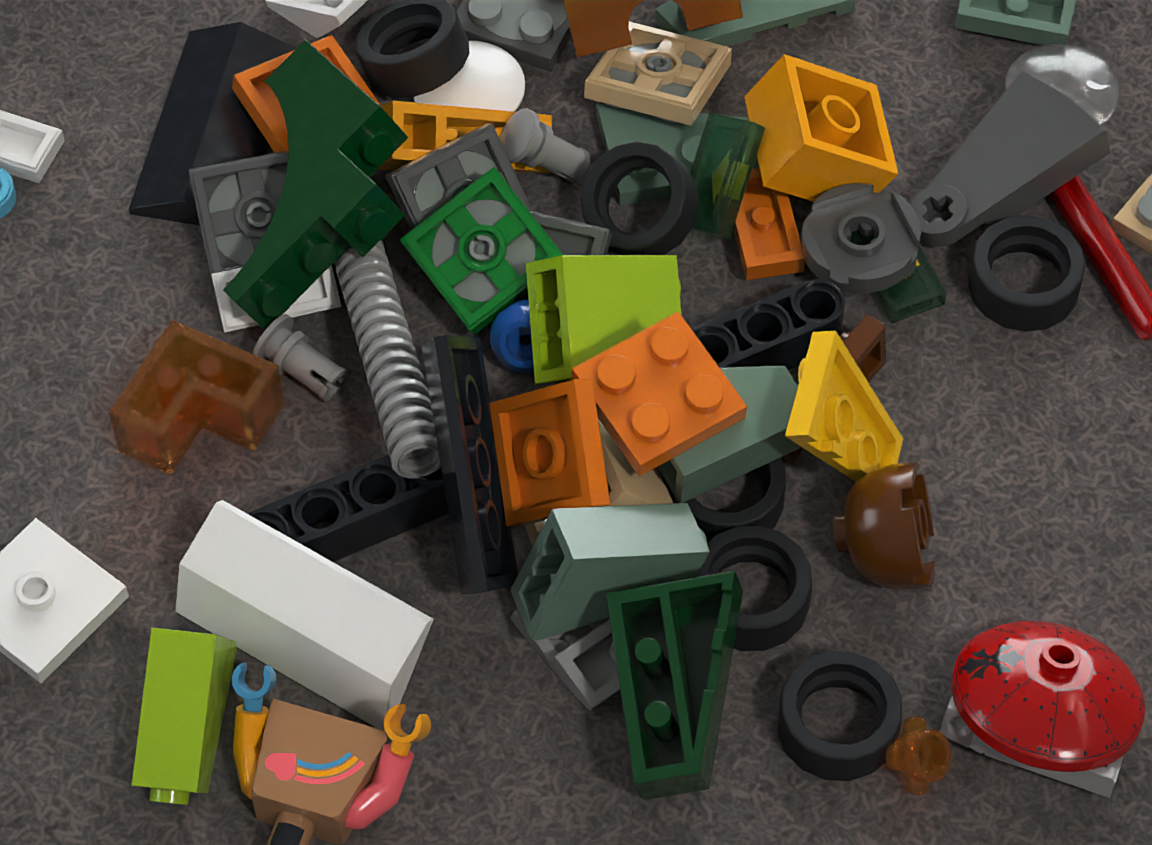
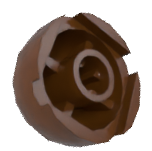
M917 461L891 464L873 469L858 479L848 492L845 502V514L834 515L833 529L838 552L849 551L855 569L870 583L886 589L931 587L934 583L935 561L924 564L922 562L921 550L928 548L929 535L934 536V527L926 481L923 474H917L919 468Z

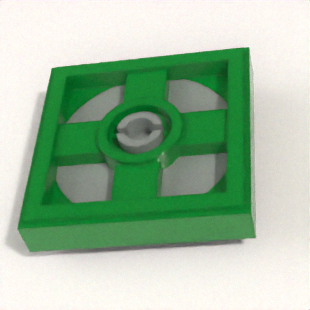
M495 167L400 239L473 335L492 322L499 312L528 294L526 263L563 255Z

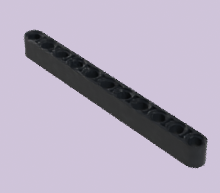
M814 279L694 327L692 331L713 360L718 363L719 368L786 366L787 370L799 366L801 360L806 358L813 332L836 331L839 336L841 335L845 298L842 291L835 284L826 280ZM810 317H819V318H822V319H821V320H816V319H811ZM767 339L770 340V342H759L757 340ZM388 454L253 510L248 515L326 559L335 562L447 515L448 508L443 479L431 481L426 479L429 476L421 478L402 477L393 470ZM441 467L429 476L442 475ZM378 498L390 500L380 505L369 503L370 501ZM320 522L333 523L331 526L323 529L312 528L313 525Z

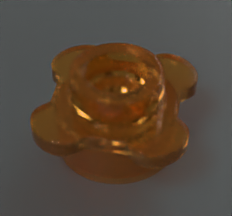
M911 716L904 721V732L894 744L888 746L886 763L891 770H896L906 780V788L909 793L922 795L928 791L930 782L941 780L948 772L951 763V748L947 738L940 731L927 729L926 721L922 717Z

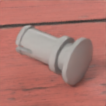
M524 108L514 113L507 121L500 135V141L511 164L519 161L530 168L538 165L562 177L570 184H574V181L579 182L585 176L590 165L589 151L581 147L578 148L553 135L552 127L541 121L539 122L536 112Z
M287 314L279 316L260 336L254 347L251 361L259 367L265 365L269 360L272 361V369L280 375L290 374L319 395L320 399L325 402L329 401L340 389L333 383L337 380L344 384L348 371L342 366L339 367L308 344L309 337L301 331L292 333L293 318Z

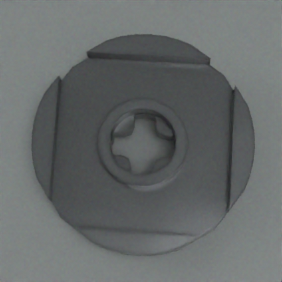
M865 183L844 184L821 194L812 204L811 213L807 216L806 220L804 219L802 227L801 249L809 269L819 279L835 284L842 291L844 297H851L857 293L882 291L910 277L916 267L921 225L913 207L900 195L892 192L890 198L882 193L873 192L874 185ZM859 230L864 237L872 235L875 237L868 245H856L850 242L852 231Z

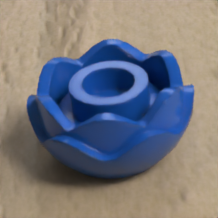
M519 300L499 312L493 319L490 328V344L495 357L504 367L519 374H534L532 342L526 344L521 340L522 335H529L531 337L529 300Z

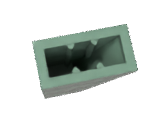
M786 366L720 368L748 406L746 418L657 467L679 503L686 502L801 448V446L785 437L799 385L796 384Z
M688 503L552 509L510 591L530 640H542L610 618L607 593L695 578L710 551L706 536L698 527Z

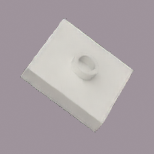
M35 518L0 552V652L42 684L129 597L127 587Z

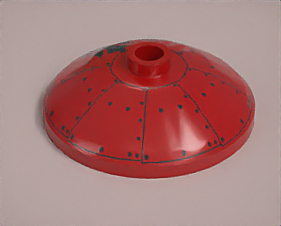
M1019 621L984 630L968 641L962 648L952 673L951 691L955 706L964 722L974 734L1006 757L1044 770L1060 772L1087 771L1115 762L1135 744L1145 718L1143 692L1128 666L1110 648L1097 639L1077 629L1061 624L1044 621Z

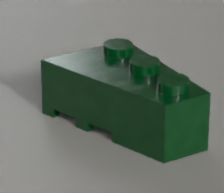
M729 571L607 593L635 786L645 800L710 789L743 596V589L736 572Z

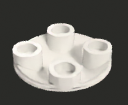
M469 41L470 54L464 67L450 81L437 89L413 97L415 103L515 112L524 97L525 78L519 63L507 51L490 43Z

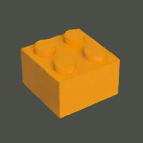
M783 54L744 96L764 187L815 202L824 192L850 183L874 185L873 192L880 193L899 174L877 85Z

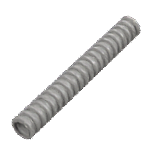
M380 240L364 257H361L350 246L334 262V266L336 267L348 315L351 319L352 329L366 372L392 468L398 475L405 478L429 476L441 467L431 401L424 376L421 373L420 363L413 346L404 310L401 306L400 297L397 293L396 284L393 280L392 271L389 267L384 244Z

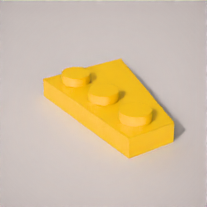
M836 331L813 332L806 358H803L799 365V385L785 437L855 482L873 469L898 464L904 438Z

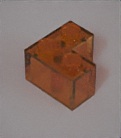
M172 320L109 412L118 451L171 475L202 428L255 451L285 406L279 365Z

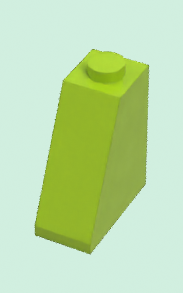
M561 255L526 263L535 384L571 380L572 368L676 312L681 314V284L678 277L677 255Z
M151 627L132 786L150 788L149 801L188 805L190 792L208 794L237 652L235 641L217 634Z

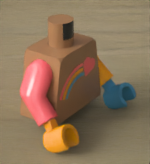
M241 663L236 667L232 675V686L235 692L244 698L242 705L236 707L233 756L241 791L253 801L256 819L260 822L274 825L266 845H309L312 837L342 845L346 842L352 830L366 828L397 805L414 759V753L410 750L411 745L426 738L431 731V721L427 714H419L413 732L407 735L401 728V718L406 711V704L395 705L388 710L384 718V730L277 699L272 700L268 709L263 706V697L270 694L275 688L277 678L274 669L270 665L264 667L263 686L259 691H254L245 682L247 663Z

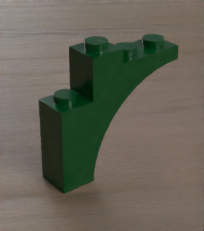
M306 39L265 80L279 100L288 131V164L282 194L274 216L255 251L239 273L223 289L264 330L275 319L285 313L350 246L361 257H364L405 216L369 177L409 137L378 103Z

